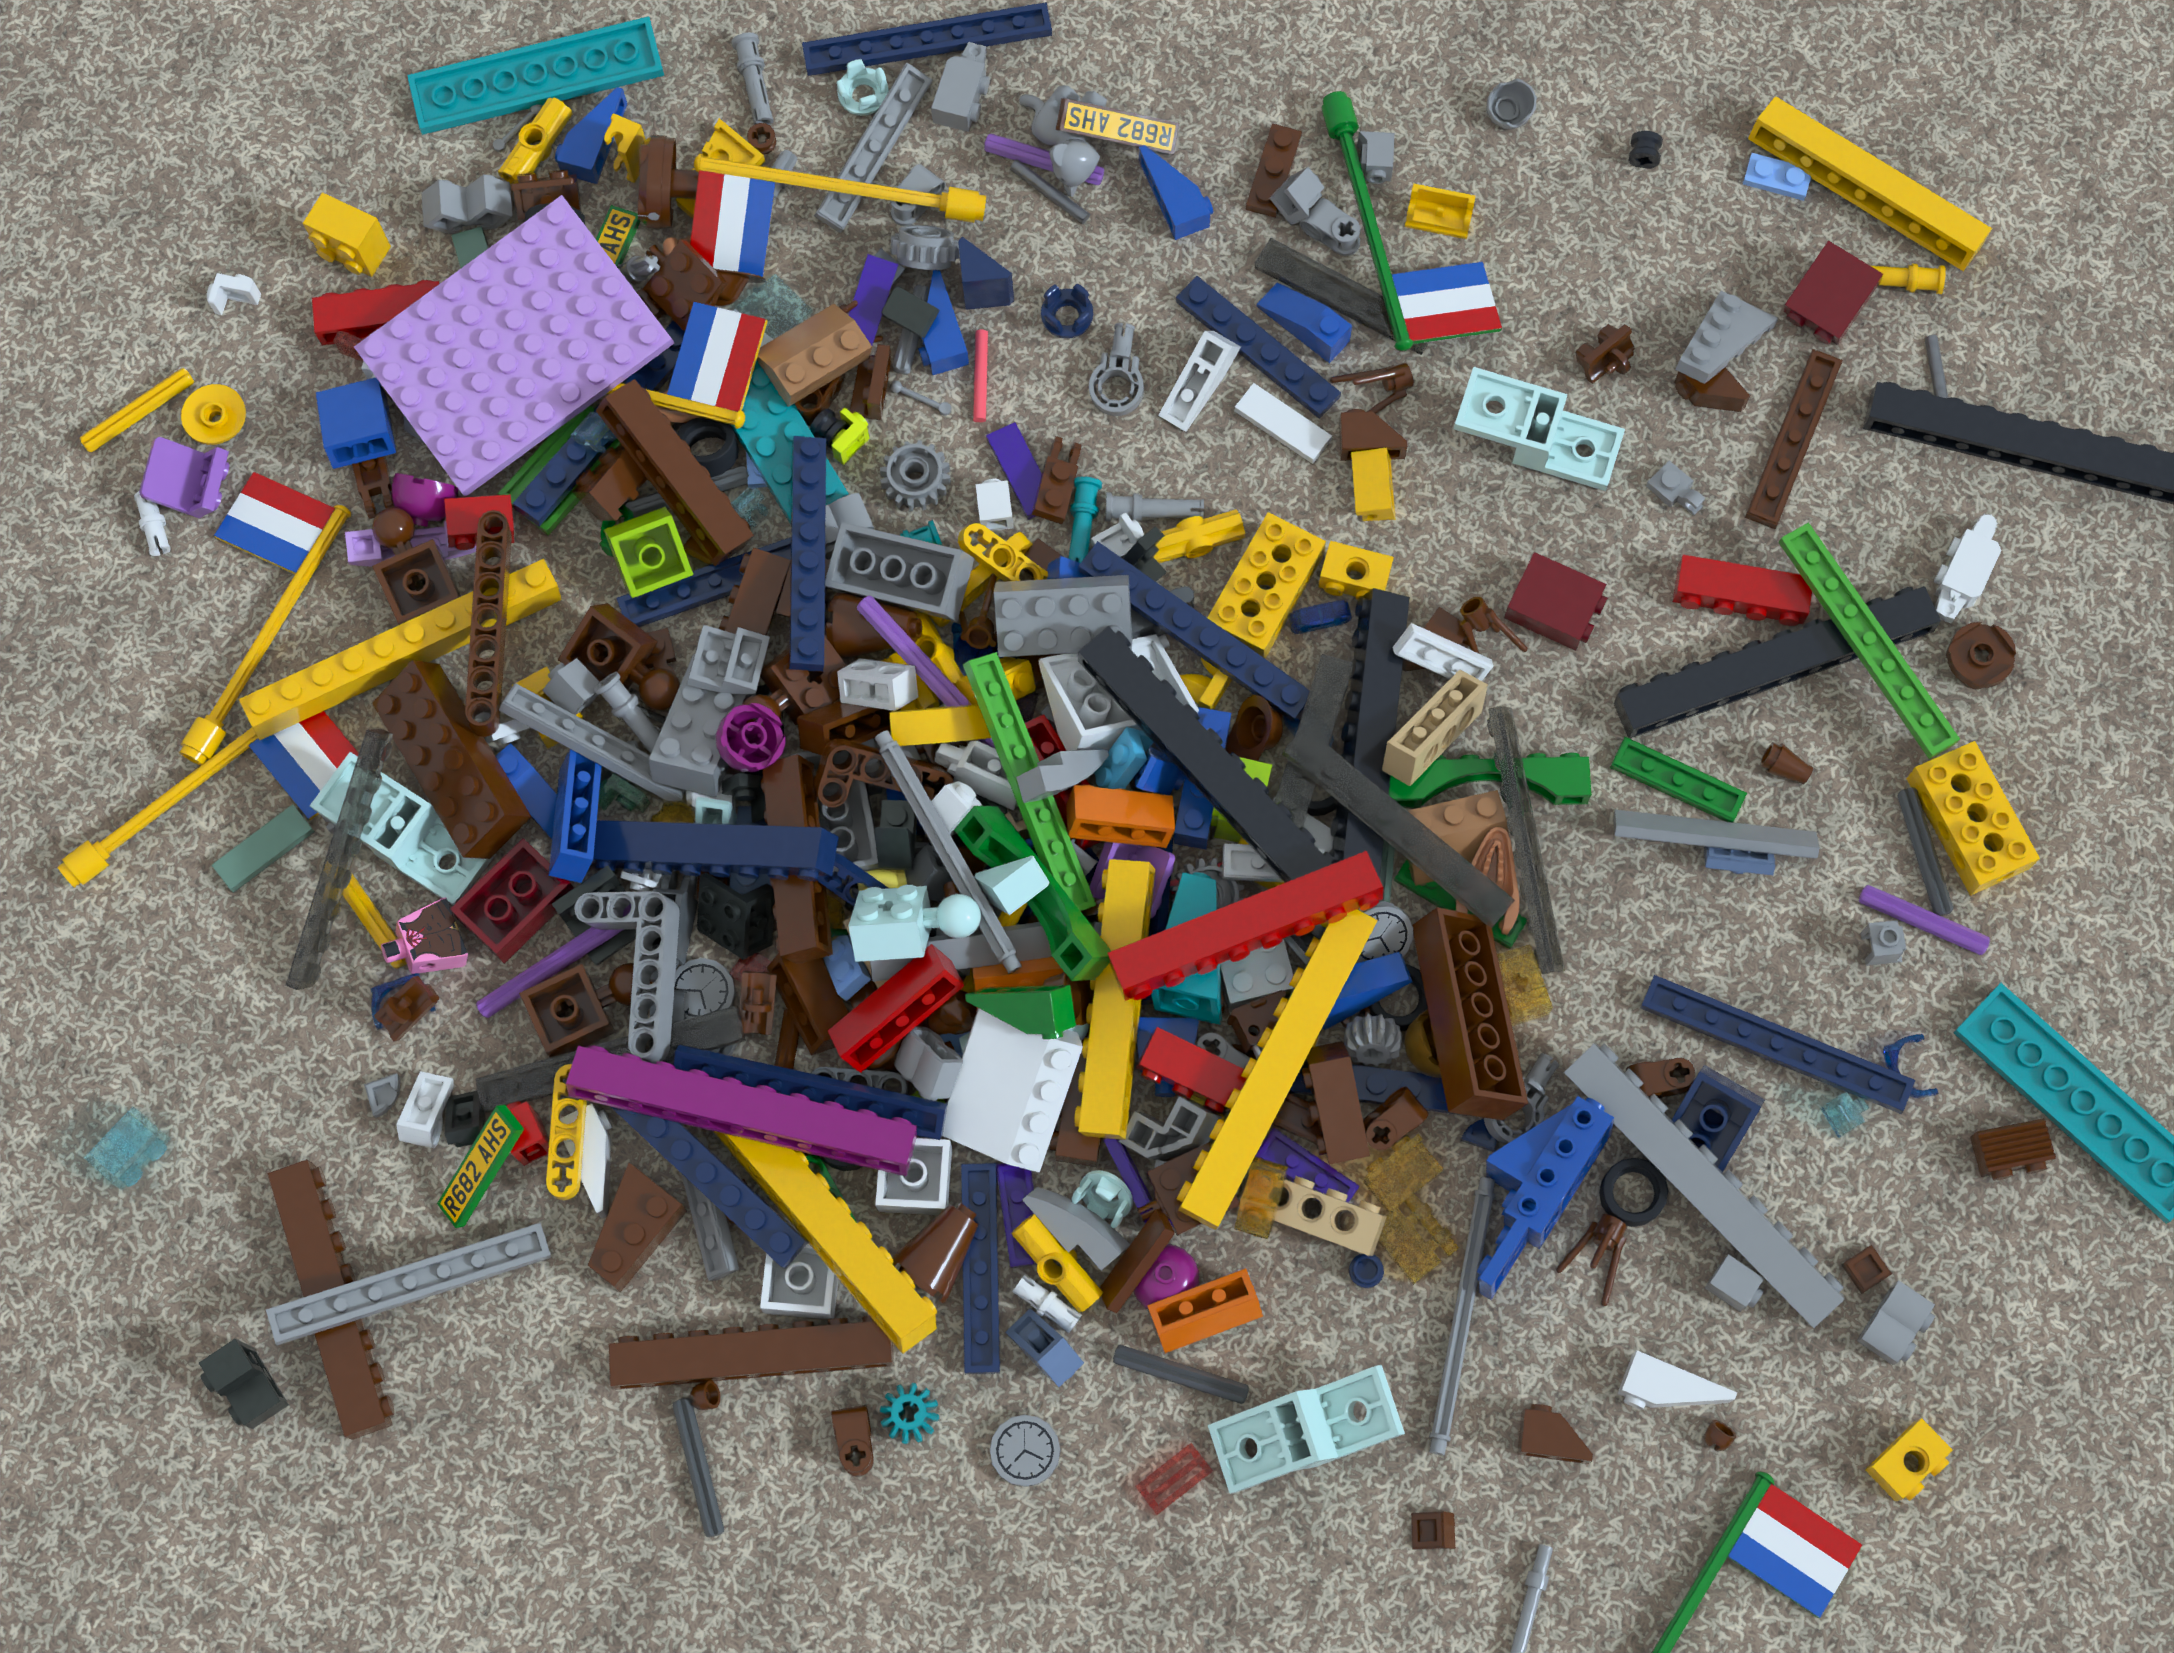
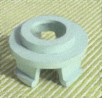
M862 59L847 63V73L841 80L837 81L839 102L845 110L854 115L866 116L876 113L889 92L883 69L881 67L876 70L865 68ZM860 85H868L875 91L873 95L860 98L859 102L852 98L854 89Z
M1101 1170L1087 1173L1072 1196V1203L1077 1204L1083 1199L1087 1209L1096 1213L1103 1220L1106 1218L1113 1219L1111 1223L1112 1228H1116L1121 1223L1123 1217L1130 1212L1133 1206V1197L1127 1185L1117 1176Z

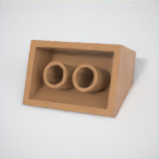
M832 304L760 347L757 361L789 407L869 359L872 346L855 320L837 305Z
M1498 790L1400 812L1397 829L1405 857L1410 865L1409 870L1415 886H1424L1426 883L1439 880V882L1445 881L1447 877L1451 876L1457 878L1466 876L1488 832L1495 827L1503 828L1508 832L1507 819Z

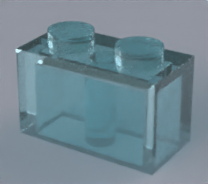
M133 1106L84 1158L109 1182L123 1190L126 1186L134 1185L143 1175L142 1169L151 1160L155 1161L167 1150L166 1144L171 1138L143 1112Z

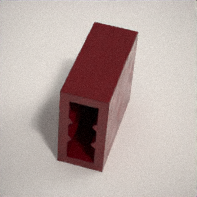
M1828 240L1785 303L1783 312L1787 314L1786 319L1800 328L1803 325L1815 331L1813 335L1821 342L1829 345L1832 341L1838 345L1882 281L1883 273Z
M1534 552L1511 598L1504 619L1576 651L1580 641L1588 642L1595 625L1589 623L1593 614L1595 613L1600 616L1608 597L1603 596L1607 584Z

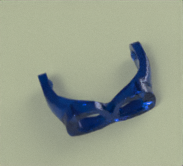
M419 973L371 988V1012L377 1030L382 1029L383 1026L374 1015L379 1011L384 997L396 987L404 986L413 976L420 977ZM434 1005L430 1011H436V1006Z
M1924 1035L1907 1036L1891 1045L1884 1046L1883 1054L1887 1068L1901 1074L1898 1069V1055L1902 1046L1907 1043L1924 1040ZM1913 1087L1909 1097L1924 1098L1935 1096L1939 1093L1937 1088L1918 1090Z

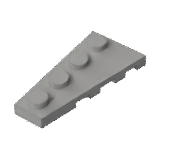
M1720 291L1680 358L1675 370L1705 384L1724 369L1732 358L1740 356L1748 345L1756 343L1766 331H1771L1779 318L1740 300L1735 295Z

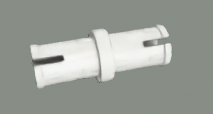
M138 491L135 493L134 499L141 517L139 525L141 530L145 531L149 553L151 556L160 555L158 543L160 548H162L163 554L169 553L171 548L164 530L166 525L165 518L160 514L158 504L149 500L146 502Z
M1027 1274L1021 1278L1013 1290L1014 1294L1037 1309L1036 1313L1041 1317L1045 1315L1067 1333H1070L1082 1316V1314L1057 1298L1058 1294L1053 1290L1049 1292Z

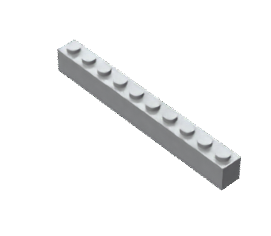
M1594 1043L1564 1073L1588 1098H1592L1604 1106V1112L1614 1117L1613 1123L1789 1304L1815 1328L1845 1300L1840 1292L1844 1286L1830 1272L1824 1276L1815 1267L1819 1261L1807 1248L1803 1246L1798 1250L1790 1242L1793 1234L1779 1220L1773 1224L1764 1215L1768 1209L1758 1198L1753 1195L1748 1199L1739 1190L1743 1185L1742 1182L1729 1169L1723 1173L1714 1164L1718 1158L1704 1144L1698 1148L1689 1139L1693 1135L1692 1131L1680 1119L1673 1122L1664 1113L1669 1108L1655 1094L1648 1097L1639 1088L1644 1084L1642 1080L1631 1069L1624 1072L1615 1063L1619 1057L1605 1043L1601 1047Z

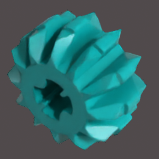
M916 1383L910 1385L909 1394L905 1393V1389L900 1384L897 1386L900 1397L896 1399L890 1393L885 1395V1398L892 1404V1407L881 1406L880 1412L885 1415H891V1417L882 1420L881 1425L883 1428L895 1425L889 1433V1437L895 1439L903 1431V1444L907 1445L909 1443L910 1433H914L916 1441L921 1443L923 1442V1437L919 1432L921 1429H924L930 1435L934 1433V1429L927 1424V1421L937 1422L940 1416L928 1411L935 1409L939 1404L937 1400L925 1402L931 1393L927 1388L922 1390L919 1396H917L918 1386ZM911 1405L913 1410L916 1407L919 1408V1412L914 1414L915 1420L913 1422H909L907 1418H904L903 1421L901 1420V1415L905 1414L904 1407Z

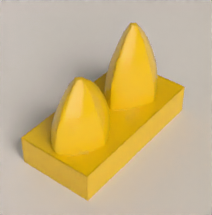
M1201 658L1204 667L1214 676L1213 678L1199 674H1183L1179 676L1192 699L1199 704V707L1214 710L1232 679Z

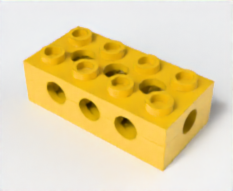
M1268 512L1207 618L1260 656L1266 658L1322 560L1326 541ZM1283 558L1287 561L1280 563L1275 561V559ZM1268 585L1272 588L1269 590L1261 589L1259 586ZM1253 612L1256 616L1247 617L1244 613Z
M1975 741L1916 766L1906 778L1910 787L1917 790L1922 809L1970 896L2029 870L2040 859ZM1952 785L1957 786L1960 789L1961 793L1955 791L1952 788ZM1968 814L1974 816L1977 822L1972 821ZM1984 843L1990 845L1994 852L1986 849Z

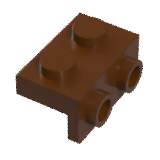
M568 170L550 171L549 177L537 178L536 173L517 175L518 180H514L510 184L511 190L514 191L518 220L525 219V213L529 208L539 204L551 203L561 195L570 206L582 212L577 174L568 175Z

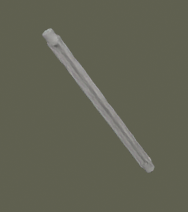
M888 730L881 732L875 737L881 748L879 750L880 754L959 893L971 897L978 904L981 913L979 928L999 963H1003L1008 974L1015 972L1022 967L1016 957L1017 951L898 742L892 739Z
M1480 1177L1478 1190H1475L1474 1193L1476 1196L1437 1408L1432 1433L1429 1435V1438H1431L1429 1452L1437 1455H1445L1447 1442H1450L1451 1439L1449 1436L1478 1283L1477 1278L1479 1274L1477 1270L1482 1261L1492 1201L1495 1199V1194L1493 1193L1495 1180L1486 1177Z

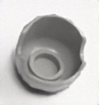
M1521 79L1499 83L1493 88V91L1490 92L1487 98L1486 111L1491 121L1503 129L1519 128L1525 125L1535 112L1537 97L1532 86Z

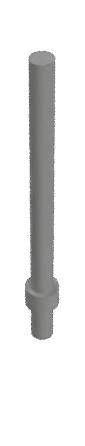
M1539 1544L1533 1570L1528 1571L1525 1586H1528L1510 1653L1526 1652L1542 1591H1546L1549 1577L1546 1574L1553 1552L1552 1547Z

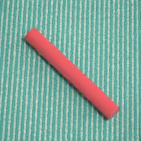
M983 329L975 331L974 422L986 421L988 331Z

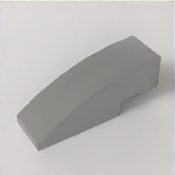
M1107 749L1060 751L1038 762L1037 767L1016 777L1023 803L1040 801L1054 796L1088 778L1109 756Z
M1037 1187L1022 1199L1068 1253L1076 1245H1079L1100 1270H1103L1130 1245L1115 1228H1112L1110 1224L1096 1213L1079 1203H1072L1071 1199L1058 1193Z

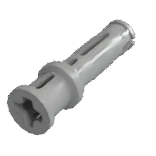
M742 33L735 36L731 43L733 49L737 51L739 60L737 70L743 75L753 123L754 125L758 123L770 125V123L774 122L763 79L762 71L764 70L765 63L759 55L757 46L759 44V37L755 33Z
M1106 492L1105 520L1110 522L1112 518H1119L1125 512L1130 519H1135L1137 522L1141 521L1142 517L1181 519L1194 516L1204 517L1203 511L1190 510L1191 508H1204V499L1142 498V495H1139V493H1134L1133 496H1113L1111 492Z
M614 672L598 683L594 691L597 695L601 694L612 707L611 713L617 716V718L622 717L647 750L652 753L660 733L637 706L639 703L638 697L628 692L619 680L621 677L619 673Z

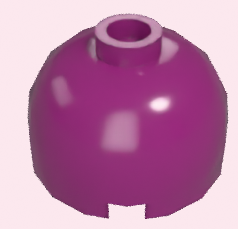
M395 473L392 484V499L396 508L405 510L412 517L414 525L428 527L429 521L437 522L446 518L444 499L457 498L459 489L456 486L443 482Z
M758 703L734 707L720 721L715 734L716 747L721 758L730 767L741 772H757L775 763L783 753L786 738L785 736L783 737L780 728L782 726L780 718L771 709ZM750 719H757L755 722L747 723Z
M1167 1244L1133 1291L1134 1295L1148 1309L1147 1305L1199 1286V1269L1194 1258L1185 1249L1173 1244Z

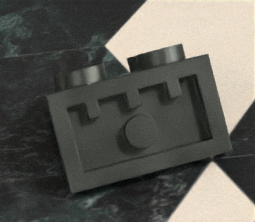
M608 865L552 903L575 937L591 928V926L579 920L575 915V903L580 896L593 892H626ZM599 905L592 910V918L599 912ZM636 929L622 930L587 953L595 965L601 964L635 940Z
M708 873L700 875L697 930L743 960L772 946L775 918L773 915V905L775 904L773 887L766 883L741 895Z

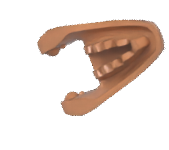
M1495 827L1485 836L1464 878L1456 899V911L1467 913L1468 909H1470L1469 898L1474 895L1499 898L1505 904L1504 917L1499 922L1501 934L1507 935L1515 924L1519 913V891L1510 837L1505 829Z

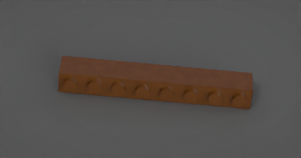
M306 1159L267 1173L303 1297L354 1282L355 1276L349 1263H344L341 1253L346 1250L343 1236L340 1231L335 1232L332 1219L336 1218L333 1203L330 1198L325 1199L322 1187L326 1186L327 1183L322 1168L320 1166L316 1167ZM358 1319L315 1333L344 1437L354 1440L393 1426L390 1416L395 1415L394 1406L389 1395L384 1396L380 1383L385 1381L384 1373L378 1361L374 1363L371 1349L375 1348L374 1339L369 1329L364 1330L362 1320Z
M870 1315L862 1317V1322L848 1323V1318H833L827 1320V1325L814 1326L813 1321H798L792 1323L793 1328L779 1329L778 1324H763L757 1326L758 1331L744 1332L743 1327L723 1328V1334L709 1335V1330L688 1331V1337L674 1338V1333L653 1334V1340L639 1341V1336L618 1337V1343L608 1344L610 1386L615 1390L701 1383L710 1380L714 1382L894 1366L893 1342Z

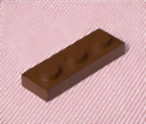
M1272 123L1246 203V210L1276 218L1278 208L1270 200V197L1289 178L1301 141L1302 131Z

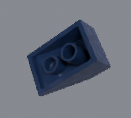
M1704 1065L1677 1109L1672 1121L1675 1122L1680 1119L1693 1133L1689 1139L1698 1148L1704 1144L1718 1158L1714 1164L1723 1172L1765 1099Z

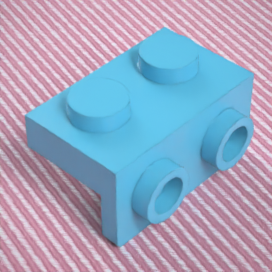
M1126 727L1108 751L1109 756L1094 772L1099 788L1125 789L1146 762L1147 757L1145 753L1153 741L1142 730Z

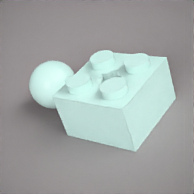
M903 885L899 888L881 889L879 887H870L865 890H859L848 926L855 962L924 957L931 928H940L946 935L952 938H964L974 933L978 928L981 913L978 904L971 897L964 894L950 895L940 903L939 907L931 908L927 886Z

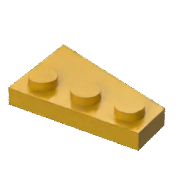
M720 118L714 126L715 131L711 139L705 143L702 149V157L761 166L765 162L762 153ZM676 198L677 206L693 219L696 199Z

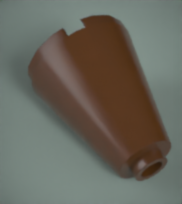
M837 593L833 596L828 608V612L834 613L832 622H826L827 639L842 659L893 649L857 610V605L864 598L849 593ZM878 602L914 642H916L917 638L921 637L922 621L914 611Z
M959 1203L956 1208L950 1204L892 1256L893 1266L895 1267L899 1263L901 1267L898 1271H905L911 1277L914 1284L934 1297L937 1291L941 1293L937 1299L944 1304L951 1293L979 1225L973 1221L977 1214L962 1203Z

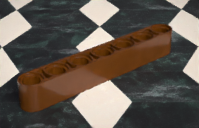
M495 510L487 511L478 521L465 714L471 730L481 737L491 736L498 730L500 725L501 711H499L502 699L512 535L507 518L503 513ZM493 527L503 528L497 534L487 533ZM492 557L500 558V561L495 565L485 564ZM489 588L498 589V592L493 596L483 595ZM487 619L497 620L491 627L481 626ZM485 650L495 651L490 658L483 659L479 657L481 652ZM483 681H491L493 683L487 690L477 689V686ZM486 712L491 714L489 719L484 722L475 721V717L480 713Z

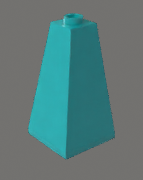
M1200 872L1193 874L1182 873L1166 930L1217 910L1218 891L1216 880ZM1220 964L1209 973L1201 975L1197 972L1187 976L1182 983L1174 987L1162 986L1152 990L1154 1010L1221 1025Z

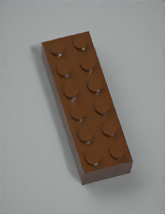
M412 660L372 704L462 857L491 859L532 816L485 738L476 735L471 730L465 714V705L440 664Z
M1436 907L1412 926L1448 1112L1502 1121L1526 1106L1528 1099L1490 918Z

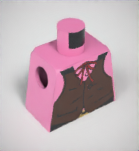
M446 897L398 920L395 930L397 939L381 944L386 963L405 958L409 971L412 974L460 968L466 966L468 957Z

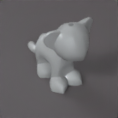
M1066 85L1057 87L1046 102L1033 95L1024 94L1020 96V105L1033 108L1035 111L1031 126L1032 134L1042 143L1053 146L1049 152L1053 173L1063 183L1067 195L1074 197L1077 187L1088 179L1095 170L1100 156L1095 148L1086 142L1088 137L1056 130L1061 98L1103 107L1106 106L1107 99L1095 91H1087L1084 97L1080 99L1079 95Z

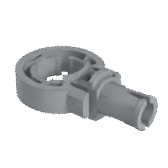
M1116 323L1114 325L1115 331L1113 346L1110 352L1109 368L1107 369L1108 353H1102L1101 363L1093 371L1089 380V392L1093 404L1101 412L1111 416H1122L1131 413L1139 406L1144 395L1143 378L1138 370L1139 357L1133 356L1131 372H1129L1135 327L1127 323L1124 336L1123 323ZM1114 376L1123 377L1131 383L1130 397L1133 398L1135 388L1138 389V392L1131 402L1127 396L1119 401L1108 399L1102 394V385L1105 380ZM1096 384H1098L1099 394H1101V399L1105 404H1103L1095 394L1094 390Z
M1541 1053L1526 1078L1523 1077L1526 1094H1528V1104L1522 1108L1523 1113H1525V1123L1519 1130L1514 1131L1510 1129L1503 1120L1484 1118L1488 1132L1497 1141L1508 1144L1516 1139L1513 1138V1135L1529 1131L1544 1121L1543 1108L1549 1100V1097L1544 1095V1087L1559 1067L1556 1060L1550 1063L1553 1059L1551 1056Z

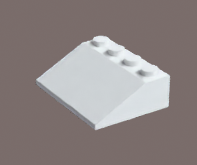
M1157 635L1133 639L1132 651L1138 657L1143 655L1154 668L1153 674L1160 681L1163 679L1167 680L1177 692L1175 697L1183 705L1189 704L1198 713V707ZM1065 653L1039 660L1057 733L1067 751L1103 749L1109 751L1126 727L1141 730L1078 662V653Z
M978 1008L962 1055L963 1064L950 1098L947 1100L948 1106L942 1136L1003 1163L1040 1173L1083 1048L1078 1032L1065 1030L1063 1031V1037L1042 1039V1034H1026Z

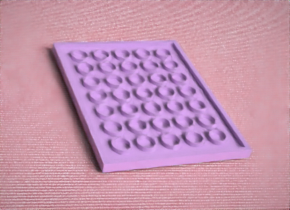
M561 195L366 337L354 348L461 493L466 497L672 346L674 341Z

